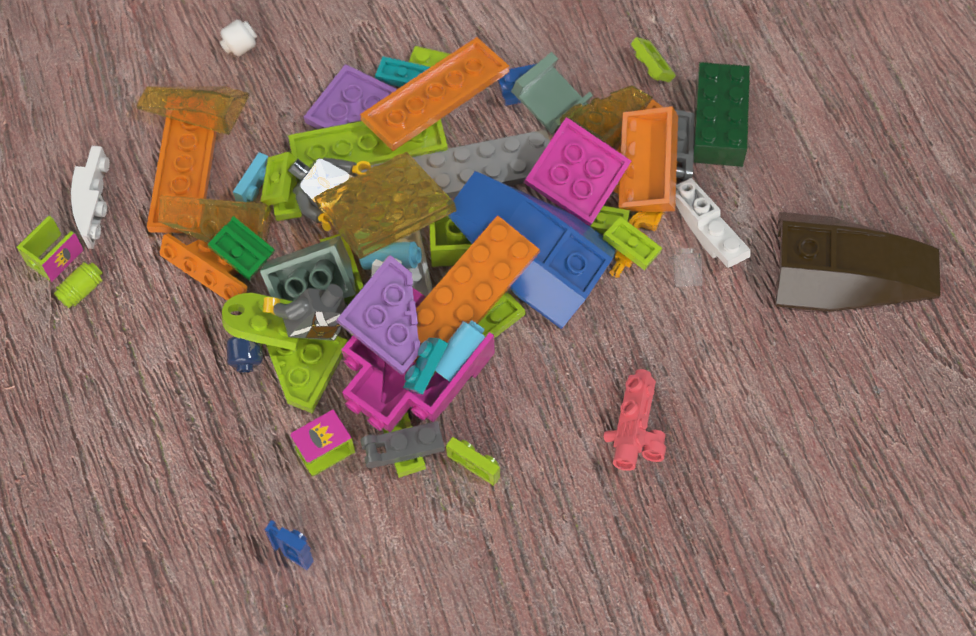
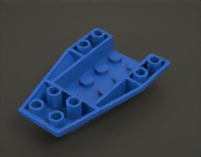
M474 171L445 211L472 244L498 215L540 249V253L511 285L510 289L518 298L560 329L565 326L586 300L612 261L616 251L613 246L603 239L602 235L575 215L477 171Z

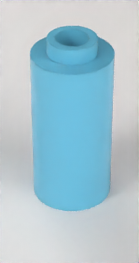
M415 242L363 243L359 251L360 264L365 270L372 269V264L376 259L383 262L389 255L400 260L407 269L416 268L422 260L421 248Z
M472 320L469 324L463 321L447 342L448 346L435 371L451 382L484 340L485 336L482 333L485 330Z

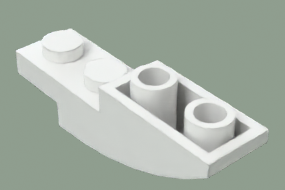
M91 146L86 167L75 166L72 178L71 204L73 215L88 249H93L96 239H99L101 234L100 223L102 217H105L107 213V203L103 200L101 193L103 191L104 173H107L109 170V158L106 157L103 148L100 146Z
M692 178L676 185L675 204L689 228L712 258L717 256L729 268L750 257L751 250L720 217L719 207Z

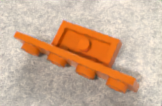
M169 233L163 235L159 253L161 257L225 300H229L238 294L246 293L247 285L234 277L239 272L208 248L210 239L204 236L186 245Z

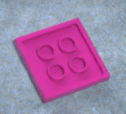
M566 117L523 183L590 226L630 165L631 160Z

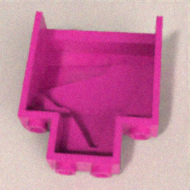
M413 288V297L417 308L426 296ZM490 332L451 382L436 372L430 379L423 395L411 393L403 388L406 382L405 375L409 368L401 375L356 337L352 336L341 351L345 359L344 363L353 371H360L342 392L345 401H347L345 405L355 414L362 412L369 417L367 421L379 431L384 428L391 432L410 407H412L411 411L422 420L428 418L434 422L441 412L448 407L471 376L476 378L494 355V335Z

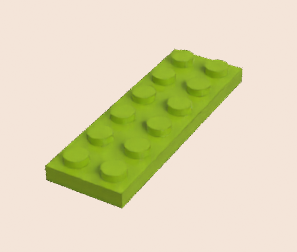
M441 119L394 151L362 121L288 135L291 153L295 160L298 158L308 167L318 158L342 159L355 162L356 164L360 161H367L370 165L448 150Z

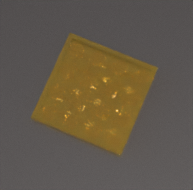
M407 152L396 155L393 159L374 166L363 174L351 177L345 182L314 196L316 205L360 259L457 211L453 200Z

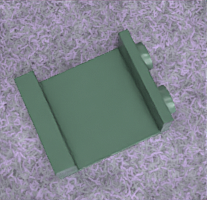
M553 52L549 53L516 80L511 90L552 135L558 130L566 117L573 121L571 118L576 114L579 117L590 108L588 103L593 96L589 92L582 98L554 68L558 58Z

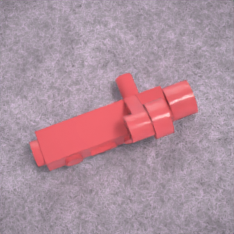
M638 369L634 375L628 376L623 403L620 407L621 413L617 430L604 432V440L606 442H614L613 447L616 449L613 465L621 470L630 471L635 469L638 453H642L643 458L652 462L663 461L665 457L666 446L664 442L666 434L660 430L646 431L656 381L652 378L651 373L644 369Z

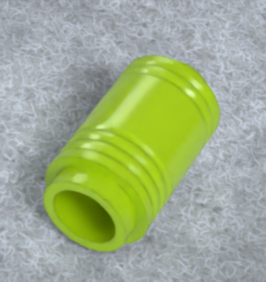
M83 262L56 287L57 290L54 292V295L67 308L75 307L103 281L100 277L103 273L94 263L91 262L88 265Z

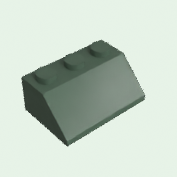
M341 236L269 260L260 270L271 297L294 301L306 289L326 290L330 284L338 285L342 289L343 298L356 294L351 260Z

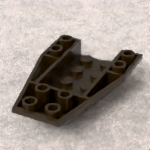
M779 212L778 237H781L780 273L776 282V307L832 312L940 298V257L938 248L910 238L835 217Z

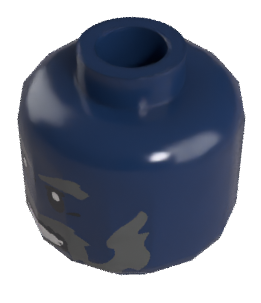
M234 336L227 340V364L236 367L237 372H253V367L259 366L262 363V343Z

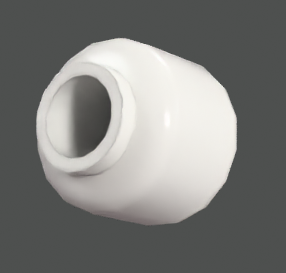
M235 20L220 32L223 40L219 43L227 54L232 52L236 56H242L256 45L255 38H257V35L247 21Z

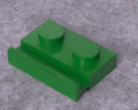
M234 216L208 243V248L249 281L267 262L268 258L275 253L273 247Z

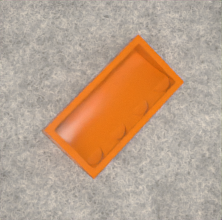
M673 106L623 112L621 154L630 159L631 163L620 179L619 209L639 212L675 211L678 114Z

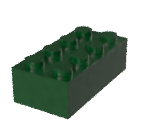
M699 62L695 89L693 163L743 167L748 145L750 66Z

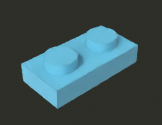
M260 152L257 154L233 190L237 206L247 209L250 202L255 201L259 189L264 183L268 160L267 155Z

